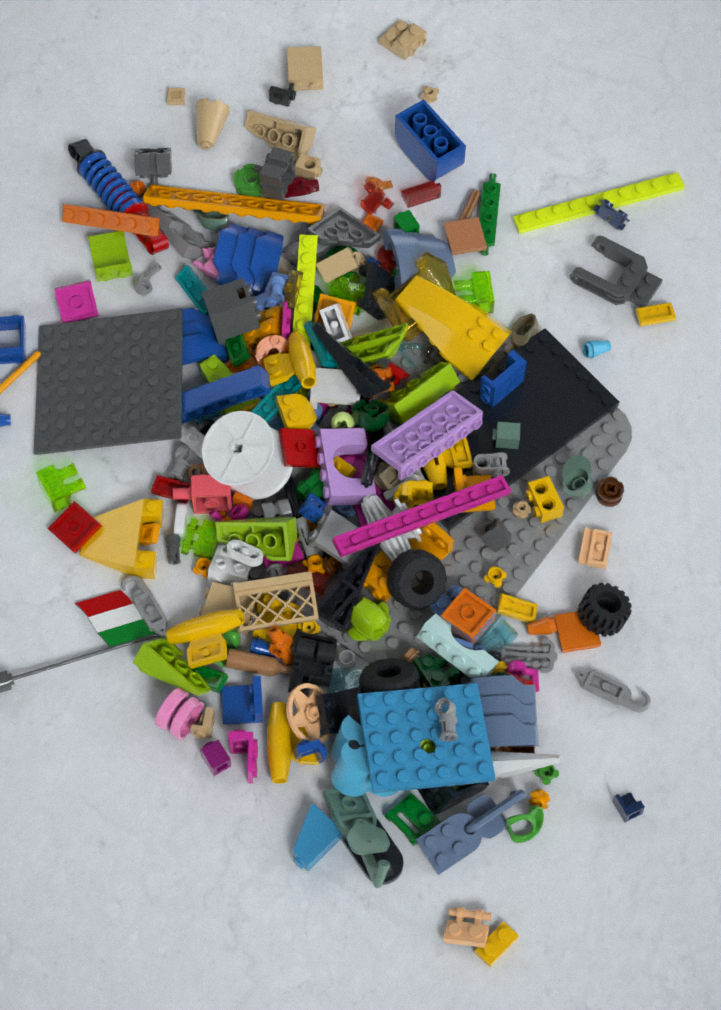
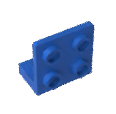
M253 676V684L223 686L222 714L224 725L263 723L261 676Z

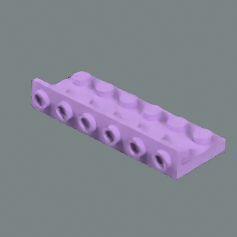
M452 390L371 445V451L398 471V479L402 481L419 468L424 467L433 458H437L446 449L451 448L456 442L466 438L469 433L479 429L482 425L483 411Z

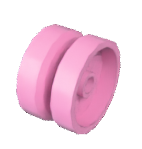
M178 687L168 695L161 705L155 719V725L164 731L170 729L172 736L182 740L190 733V725H196L204 708V703L195 697L189 699V694Z

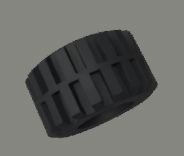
M603 582L598 585H592L578 605L577 613H579V620H582L581 624L586 626L589 632L593 631L595 635L601 634L602 637H606L607 635L613 636L615 633L617 634L630 617L632 612L630 599L616 585L614 587L610 583L604 585ZM600 607L605 608L606 610L609 611V613L606 612V611H604V610H602Z

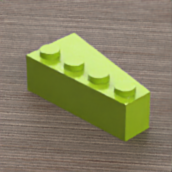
M215 354L200 364L201 377L206 384L217 381L219 378L233 375ZM254 398L220 411L224 416L228 413L240 411L242 408L259 400Z

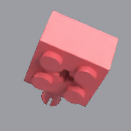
M211 475L191 476L190 488H173V500L191 499L194 514H209L213 509L217 512L225 510V513H230L232 510L231 486L216 481Z

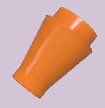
M546 616L527 624L530 636L553 635V632H557L554 616Z

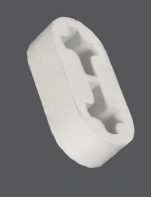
M177 503L174 534L180 537H185L188 503Z

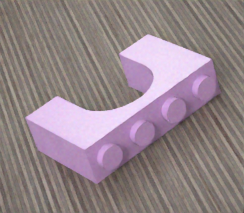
M320 429L318 435L314 438L315 448H318L317 463L321 465L320 480L324 483L323 497L326 498L327 505H361L363 503L362 499L367 495L375 496L374 479L372 486L364 488V485H361L362 478H348L340 474L333 463V459L339 455L364 453L367 446L365 429Z

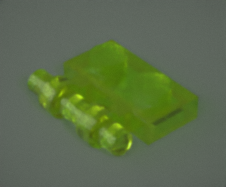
M191 518L190 524L186 528V537L182 540L181 554L188 555L189 550L194 549L195 557L212 560L218 544L216 523L204 519L202 526L197 525L198 519ZM194 534H199L197 541L193 540Z

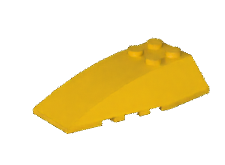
M417 275L395 299L409 318H413L418 324L419 330L424 331L429 337V342L440 350L439 354L470 380H474L489 359L512 333V331L484 309Z

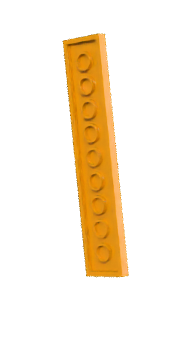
M154 184L149 185L143 196V202L148 203L150 206L165 205L167 208L182 207L185 210L216 211L224 215L233 213L241 217L250 215L258 219L267 217L275 221L284 219L292 223H299L301 221L307 222L310 225L315 224L319 220L321 221L325 212L324 204L290 200L280 201L273 198Z

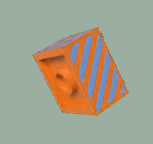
M464 587L443 612L441 618L451 625L452 635L475 644L495 620L496 609Z

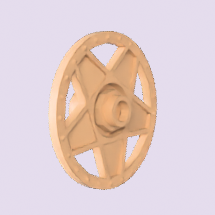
M310 683L296 686L289 694L286 705L287 719L292 731L300 740H309L311 742L319 739L320 742H323L329 735H322L320 737L321 723L316 695L325 692L318 686ZM307 688L312 689V692L307 697L300 690ZM293 701L297 707L294 715L292 714ZM305 727L308 737L303 735L298 728Z

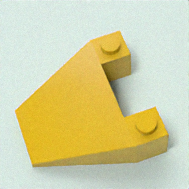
M141 499L93 517L102 527L81 547L80 556L127 575H137L144 579H155L157 569L156 551L139 550L142 525L156 523L162 528L164 518L163 500Z

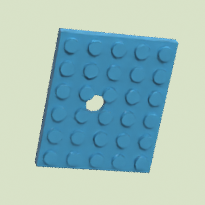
M477 683L357 695L372 793L495 781L496 777ZM444 697L453 701L456 705V717L458 718L456 733L458 734V739L452 742L440 740L442 728L439 723V715L435 712L437 701ZM446 703V704L443 706V708H442V712H443V713L447 711V709H448V707H449V704H448V703ZM426 739L433 741L436 746L435 751L426 753L420 748L421 741Z

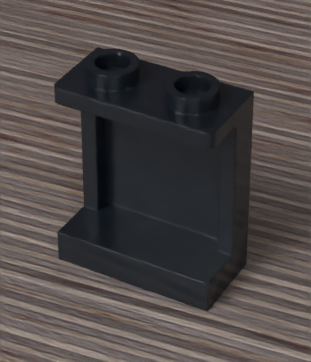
M375 262L360 266L359 273L366 278L364 297L356 300V305L377 320H383L392 316L395 277Z

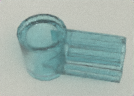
M503 619L493 627L490 633L480 639L477 645L483 646L487 653L496 651L501 646L512 643L517 638L518 633L506 619Z

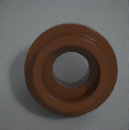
M332 556L325 557L323 559V569L330 575L336 574L341 567L340 562Z

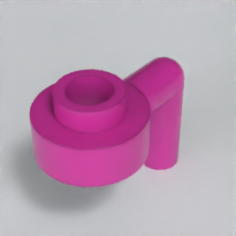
M239 503L232 508L228 517L233 520L247 519L249 509L243 503ZM215 509L210 511L209 515L216 522L223 519Z
M512 660L506 665L507 672L516 676H531V681L536 686V692L540 691L537 669L526 667V664L521 660Z

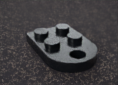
M377 819L376 826L383 829L386 832L382 824ZM387 832L386 834L390 841L388 850L373 853L377 865L379 860H387L390 862V868L394 870L392 876H385L383 885L397 880L402 873L404 864L400 850ZM344 838L343 844L364 875L372 882L361 855L354 853L350 849L346 838Z

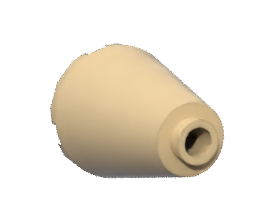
M209 98L199 99L195 106L197 144L201 149L209 150L214 147L230 114V107L222 101L215 99L214 102H209Z

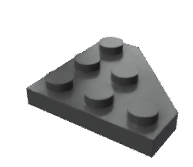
M340 206L306 231V235H318L319 244L370 248L381 237L380 234Z

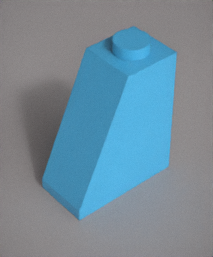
M314 803L309 808L293 849L294 863L300 869L304 867L307 871L343 838V834L337 829L335 823Z

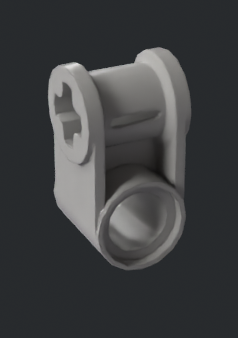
M503 452L478 454L473 461V475H491V477H498L500 475L505 477L509 475L510 470L506 463L508 459L507 454Z

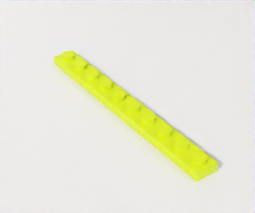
M676 172L513 216V222L518 233L521 234L595 214L593 209L597 204L600 206L599 200L604 201L606 199L613 204L612 208H618L684 190L685 185L679 173Z
M300 234L293 332H300L309 346H311V341L304 325L307 321L312 322L318 235ZM302 386L296 394H301L307 398L308 388Z

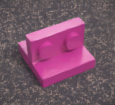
M90 280L54 288L55 300L62 323L99 316Z

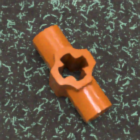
M278 625L270 627L267 631L272 641L268 648L270 653L277 658H281L283 664H290L294 659L290 649L294 642L292 636L282 632Z

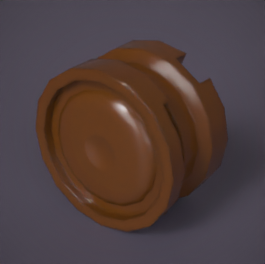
M615 477L601 479L596 491L598 502L606 507L618 505L624 493L623 483L619 482Z

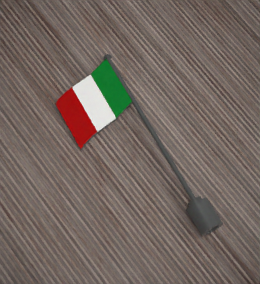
M121 590L77 602L75 605L83 611L97 634L109 647L16 676H12V673L7 674L6 670L0 672V693L11 690V685L15 684L14 680L148 639L160 638L161 635L154 631H149L130 598Z

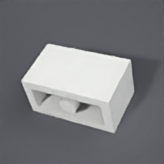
M340 303L319 310L327 332L332 334L335 340L341 343L352 339Z

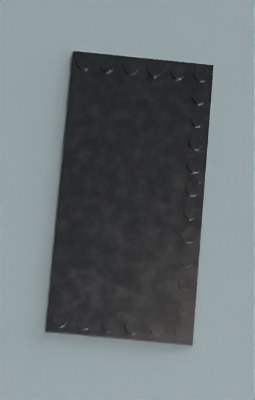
M546 328L530 338L525 345L519 346L514 350L527 361L524 381L493 408L489 404H485L479 396L481 377L485 375L491 381L496 379L506 370L508 355L456 391V393L483 411L482 425L466 437L472 461H474L475 456L478 454L506 453L508 457L506 463L510 473L504 478L509 486L610 413L620 403ZM498 422L521 423L518 449L495 448L496 440H492L493 429H497ZM446 466L447 487L442 490H433L434 500L454 493L453 468ZM421 467L420 470L425 480L429 481L423 467ZM472 467L462 468V474L474 476ZM474 512L458 513L442 519L440 522L449 531Z

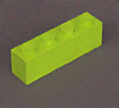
M440 362L423 372L420 379L417 378L407 382L406 388L398 391L394 390L390 393L391 397L386 400L381 398L378 401L386 403L390 409L389 416L395 422L403 424L426 409L430 404L439 400L442 395L454 390L455 386L460 383V380L451 363Z

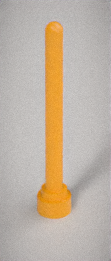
M35 351L0 384V394L41 356L40 351Z

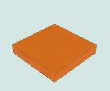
M577 611L554 615L562 653L601 647L599 635H595L593 631L589 632L587 627L581 624L582 620H579V613Z

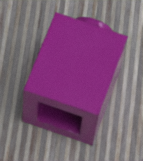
M219 740L215 742L210 741L203 746L201 756L213 776L231 767V759Z

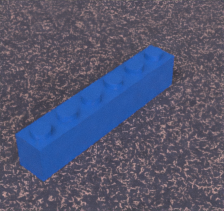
M260 365L253 366L245 371L236 372L231 376L219 378L217 381L184 391L182 393V424L271 393L269 373Z

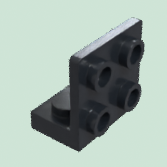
M362 687L316 695L323 735L337 734L342 721L348 715L361 725L357 695L363 693Z

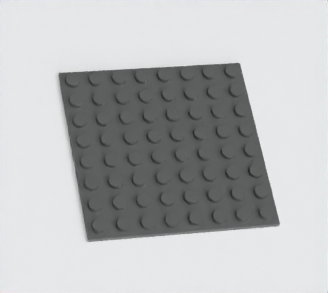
M182 308L41 325L39 327L38 351L41 352V356L38 358L34 455L182 438Z

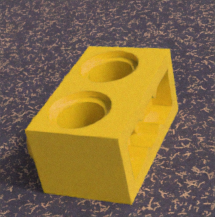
M550 476L528 482L525 495L528 502L531 501L533 505L534 516L538 517L541 523L562 517L564 506Z

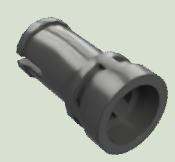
M177 534L165 537L166 548H168V563L172 564L173 561V565L181 562L179 551L181 539Z

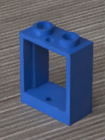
M24 315L0 317V331L20 330V347L0 348V364L23 363L26 361V324Z

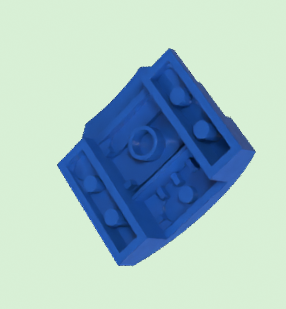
M230 223L229 228L220 231L212 261L218 270L215 283L223 285L244 278L246 285L250 284L253 296L264 293L272 273H277L284 236L268 230L263 232L251 227L246 228Z
M194 308L183 309V365L207 360L214 354L222 363L228 362L224 344H218L209 315H204Z

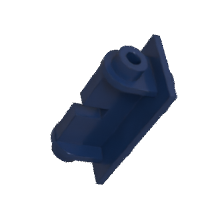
M606 199L604 201L599 200L600 206L597 204L593 209L595 214L604 220L610 215L611 218L608 223L617 230L620 229L622 231L626 226L624 222L630 221L627 219L628 215L620 209L616 211L612 208L613 204Z

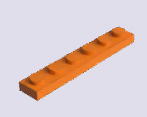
M63 204L62 222L158 236L159 218Z

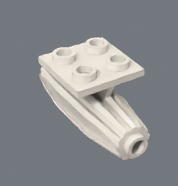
M367 495L362 499L363 503H361L368 524L408 510L405 502L400 503L398 498L394 500L397 506L392 512L377 495ZM418 528L380 543V546L393 562L399 554L411 549L408 539L416 538L418 542L422 541L420 537L422 531Z

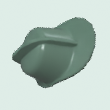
M575 455L569 458L563 466V491L568 496L584 499L585 495L593 487L590 461L582 455Z

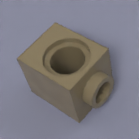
M382 462L376 467L374 483L379 489L391 490L400 481L398 479V471L388 463Z

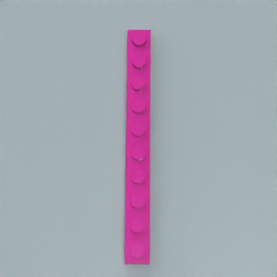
M503 475L335 536L332 539V543L341 558L507 496L511 493V489Z

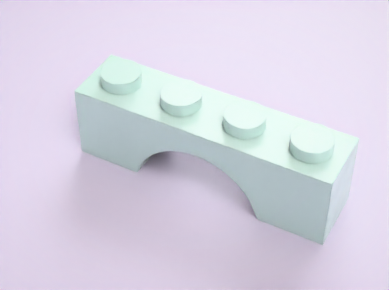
M434 614L423 625L417 635L418 639L471 679L491 675L499 662L485 650H470L460 645L451 633V625L437 614Z

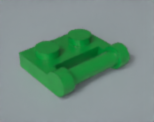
M412 793L385 815L389 822L392 821L410 839L409 842L413 846L417 844L415 839L440 823V820ZM401 813L419 832L415 834L397 815Z

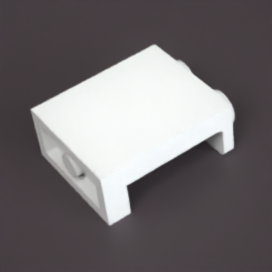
M316 368V385L311 388L310 403L313 408L317 409V403L319 402L351 405L352 411L353 404L360 400V394L356 393V388L345 373L339 369Z

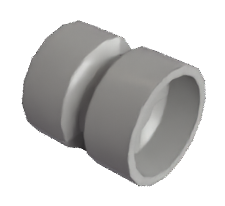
M288 498L277 500L276 504L272 502L261 504L263 518L293 517Z

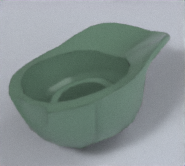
M193 211L200 217L204 228L215 232L225 227L229 216L228 214L224 215L216 211Z

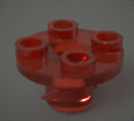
M368 180L363 185L369 194L361 200L360 206L366 213L376 214L377 209L381 205L388 210L393 207V201L388 197L385 198V192L379 187L375 189L376 186Z

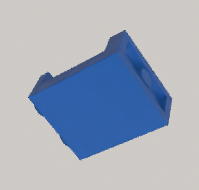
M512 350L507 356L506 370L493 381L485 375L481 377L479 394L481 400L492 408L524 381L527 361Z

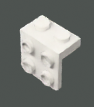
M220 544L208 569L207 586H211L212 582L233 586V583L248 581L251 566L230 558L226 553L227 545Z

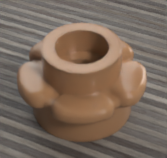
M412 647L402 658L412 664L413 659L420 657L418 655L420 650L417 651Z

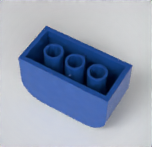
M424 99L395 115V136L400 148L428 180L434 182L464 164L466 145Z

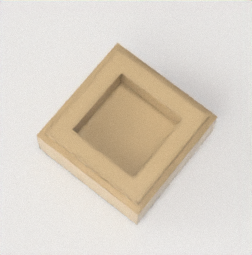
M168 88L167 105L185 106V88Z

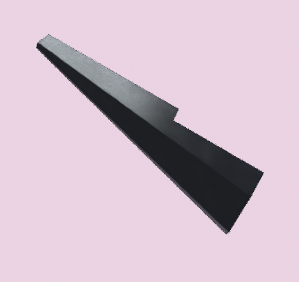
M316 323L314 325L313 331L358 393L370 398L391 387L389 382L381 379L376 371L368 367L364 361L345 345L335 340V337L329 334L320 324Z
M380 543L365 548L342 574L339 582L317 606L319 620L328 627L343 633L346 630L353 607L357 603Z

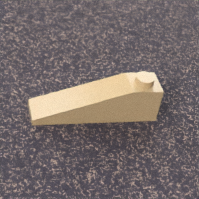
M248 110L245 128L267 142L271 148L276 147L293 152L294 161H298L301 153H308L313 146L317 127L252 110Z

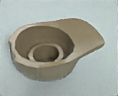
M530 313L520 317L513 324L512 341L515 345H525L530 338L539 332V324L534 314Z

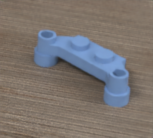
M273 276L270 278L271 289L255 297L258 306L255 310H266L284 302V295H282V289L284 288L283 277Z

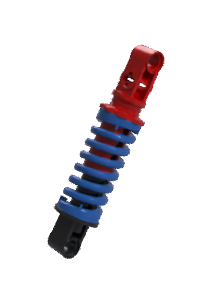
M82 139L68 145L70 156L77 162V173L87 181L88 185L92 187V190L102 200L103 204L107 206L108 210L150 216L148 214V205L138 198L137 193L132 190L130 185H127V181L122 178V175L107 160L106 154L102 150H94L87 139ZM160 229L158 230V236L132 233L136 235L151 255L169 249L168 238Z

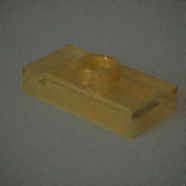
M290 270L288 282L284 286V302H288V307L295 308L304 272Z

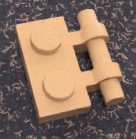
M465 907L450 908L449 916L456 917V921L447 920L443 936L444 943L485 948L489 934V925L482 923L483 920L491 921L492 913L484 912L483 909H476L475 911L466 910ZM470 918L475 919L474 923L464 922V919Z

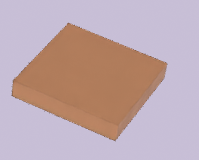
M479 217L445 222L443 224L452 255L487 249Z

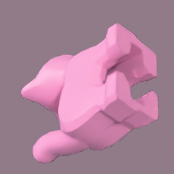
M216 247L202 248L203 258L208 261L203 265L200 261L195 260L193 265L198 267L205 276L216 280L218 270L212 262Z

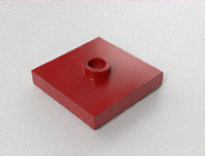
M290 428L278 430L284 467L317 468L320 466L317 463L318 450L315 448L314 430Z
M74 501L47 529L76 554L102 525Z

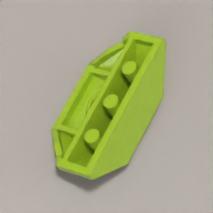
M408 323L352 337V339L340 344L345 345L365 363H374L383 358L389 359L396 355L406 334Z

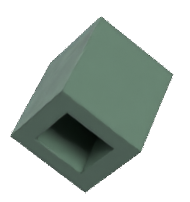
M498 422L497 429H493L492 440H496L495 448L518 449L521 423Z

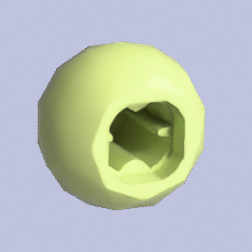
M344 411L336 413L331 419L332 429L354 428L355 426L353 417Z

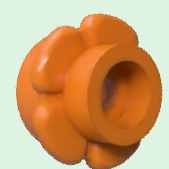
M141 180L131 182L132 190L137 193L138 197H141L146 192L145 184Z

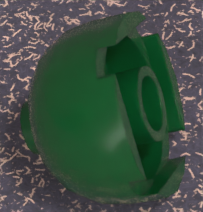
M359 400L353 404L352 417L354 423L358 428H364L365 433L373 434L383 429L388 423L390 409L386 403L378 400H371V403H365V400Z

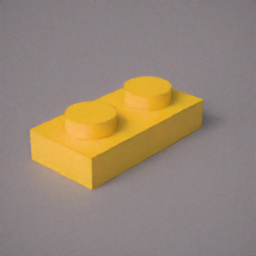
M503 921L488 936L486 947H478L474 953L491 967L519 938V935Z

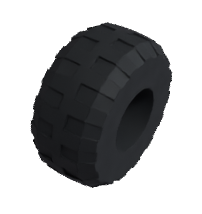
M410 549L399 554L393 560L387 572L386 582L390 595L398 603L410 609L420 610L430 607L439 600L445 590L447 577L445 567L439 558L421 549ZM421 570V582L412 588V577Z
M387 658L371 662L366 666L359 677V685L362 687L363 693L420 688V677L418 669L409 661L400 658Z

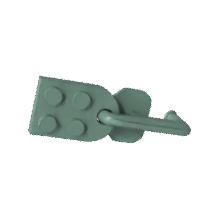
M335 787L324 789L322 795L337 829L347 836L346 840L350 849L354 853L361 855L375 888H380L383 885L388 867H390V862L379 860L377 865L373 853L387 851L390 841L386 832L376 826L377 818L366 793L358 797H352L342 794Z

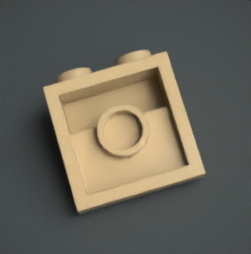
M400 19L379 38V44L403 60H406L409 56H413L420 46L426 43L427 31L415 23L410 26Z

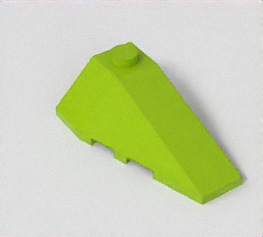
M271 517L215 522L217 541L228 544L232 540H241L259 548L266 559L272 561L292 560L297 540L296 517Z
M166 637L143 643L133 661L141 672L197 696L208 693L211 690L200 674L193 672L188 666V661L181 657L183 652L175 644L171 645Z

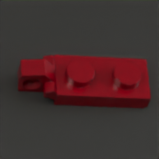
M294 178L291 185L288 186V191L284 198L303 196L319 191L318 179Z

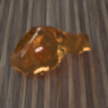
M369 176L365 180L367 187L373 193H380L385 189L393 188L391 180L382 181L378 177Z

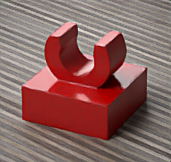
M390 362L387 366L391 367L392 376L396 378L394 381L396 386L400 384L401 379L407 380L410 376L408 372L394 363Z

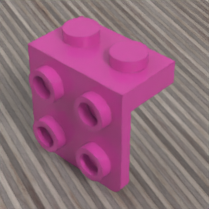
M242 729L229 731L230 754H248V782L253 784V778H257L258 740L254 739L253 732H246Z

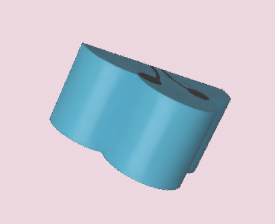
M348 715L342 721L331 748L332 758L336 762L331 773V781L334 787L342 794L358 797L368 791L372 793L362 726ZM398 791L372 794L380 797H389Z

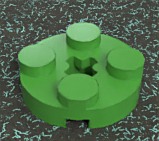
M246 164L240 170L238 168L235 171L233 182L239 195L257 197L263 195L262 188H260L259 172L254 171L256 164ZM253 178L254 182H248L247 180Z

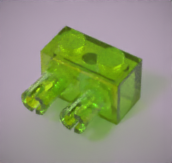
M490 271L472 272L471 278L468 280H454L455 292H472V295H460L458 297L484 309L488 313H493L495 299Z
M350 273L348 277L340 276L331 283L329 296L356 302V300L364 297L365 283L363 285L357 284L359 276L357 274L354 276L355 273ZM356 305L354 314L359 316L364 310Z
M74 463L59 470L55 469L54 465H50L36 472L38 483L54 513L71 505V495L86 489L82 478L67 485L63 484V480L78 475Z

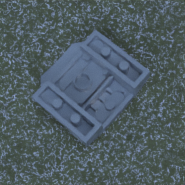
M402 229L384 230L382 239L385 250H393L398 268L394 278L398 294L406 288L416 275L450 292L449 281L455 275L456 268L448 243L436 238L433 234L404 232Z
M513 675L477 677L470 680L468 684H478L490 748L539 746L535 685H523Z

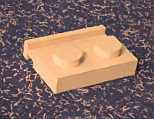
M585 527L578 564H587L586 566L606 570L613 532L598 529L591 530Z

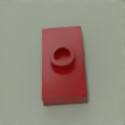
M157 475L151 489V494L173 500V488H190L191 484ZM178 499L176 501L188 503L189 499Z

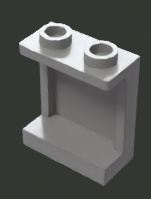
M330 510L325 514L323 513L322 517L317 520L318 526L309 535L310 542L308 546L319 547L340 561V568L346 571L359 556L361 550L340 558L332 543V539L358 527L333 510Z

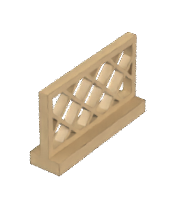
M311 571L233 583L236 608L245 611L243 613L244 617L248 613L256 619L251 626H239L240 632L266 629L274 625L285 626L319 620ZM310 587L311 593L306 600L297 594L301 588ZM287 590L292 593L287 602L278 597L281 591ZM265 593L273 597L267 606L258 600ZM248 596L253 600L247 609L240 605V597ZM295 596L304 602L298 611L289 605ZM275 599L284 605L278 614L269 608ZM255 603L264 608L258 617L250 612ZM307 604L313 608L314 616L305 617L300 612ZM286 608L295 613L292 619L286 620L281 617ZM267 610L276 616L270 623L261 620Z

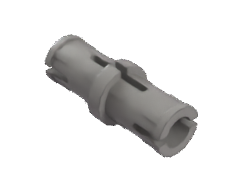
M304 517L296 519L299 534L298 540L302 542L306 557L318 554L315 546H308L311 533Z

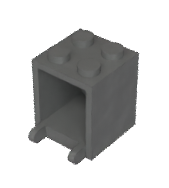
M244 278L201 292L219 345L225 344L226 339L260 328L258 320H261L259 310H255L258 306L255 297L250 296L253 295L250 284L246 285Z

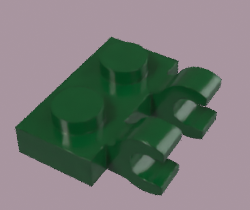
M431 654L415 658L412 662L418 669L419 676L427 688L449 686L450 683L457 681L455 675L460 674L456 667H451L443 673L440 668H444L448 664L441 655L433 658Z

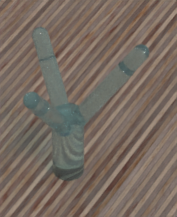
M401 343L398 350L402 352L412 368H415V364L405 349L429 350L430 347L418 346L416 343Z

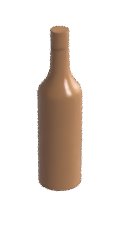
M229 648L226 668L269 677L281 673L291 675L292 667L281 664L274 657Z

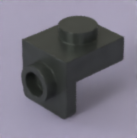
M290 83L288 90L271 86L269 89V102L289 107L291 101L295 100L296 91L294 90L293 83Z

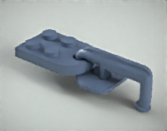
M524 790L512 791L508 798L497 805L491 797L487 795L479 796L468 804L466 814L458 813L451 815L415 839L437 875L475 851L480 845L482 837L493 838L502 832L506 827V820L502 813L524 799L526 792Z

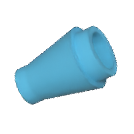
M609 340L587 341L582 346L584 356L591 359L611 350Z

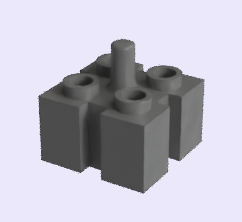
M171 147L157 149L138 148L135 150V176L150 178L151 175V184L158 185V178H166L168 175H171Z
M273 147L271 152L266 155L264 166L257 164L254 166V171L259 172L258 176L261 180L260 188H262L263 196L283 201L288 191V186L291 185L296 175L295 166L292 165L294 162L293 152Z

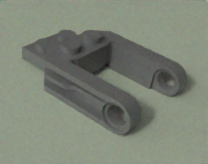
M597 236L592 243V247L604 254L606 258L626 267L617 280V284L614 285L580 267L574 268L570 274V280L577 286L614 305L625 304L626 301H630L639 307H646L661 286L663 279L647 272L648 266L643 256L604 236Z

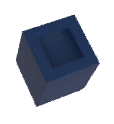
M627 793L621 797L619 794H616L612 801L624 823L642 815L645 808L641 800L636 802L632 793Z

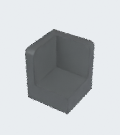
M499 518L482 527L481 537L494 552L511 543V533Z

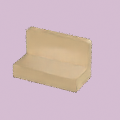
M347 247L316 264L325 283H329L358 267L351 248Z

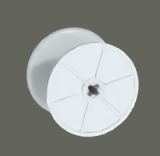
M248 411L228 413L219 418L210 427L204 438L202 459L207 472L216 481L231 486L233 492H240L253 498V500L264 499L277 493L286 484L292 473L293 467H284L279 431L271 428L263 418L255 413Z

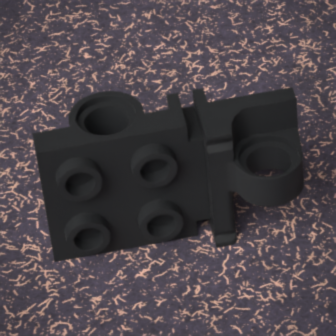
M298 632L288 692L291 693L296 686L305 683L329 687L338 639ZM303 688L300 690L303 694L308 696L309 689Z

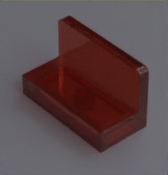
M429 181L402 190L401 195L407 207L410 208L441 198V184Z
M296 561L293 568L289 567L286 575L308 572V567ZM327 572L312 573L314 591L323 595L331 575Z

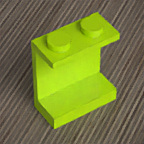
M123 231L88 237L97 282L126 278L133 275Z

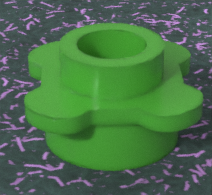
M553 765L536 769L535 776L540 777L544 785H549L552 779L559 776V771L555 770Z

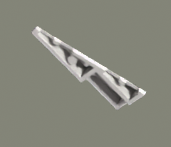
M491 751L495 777L501 776L505 778L561 763L560 755Z

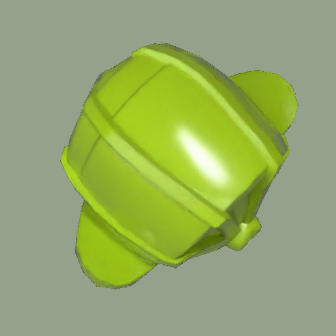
M364 597L362 601L353 607L351 615L353 627L348 631L349 637L356 641H377L387 633L391 622L388 605L385 602L377 605Z

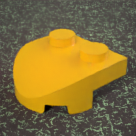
M301 394L276 396L275 402L285 428L311 430L317 416L312 404L306 397Z
M418 480L402 483L394 493L393 503L396 505L394 500L398 498L400 503L405 502L408 509L414 507V504L422 505L433 501V482Z

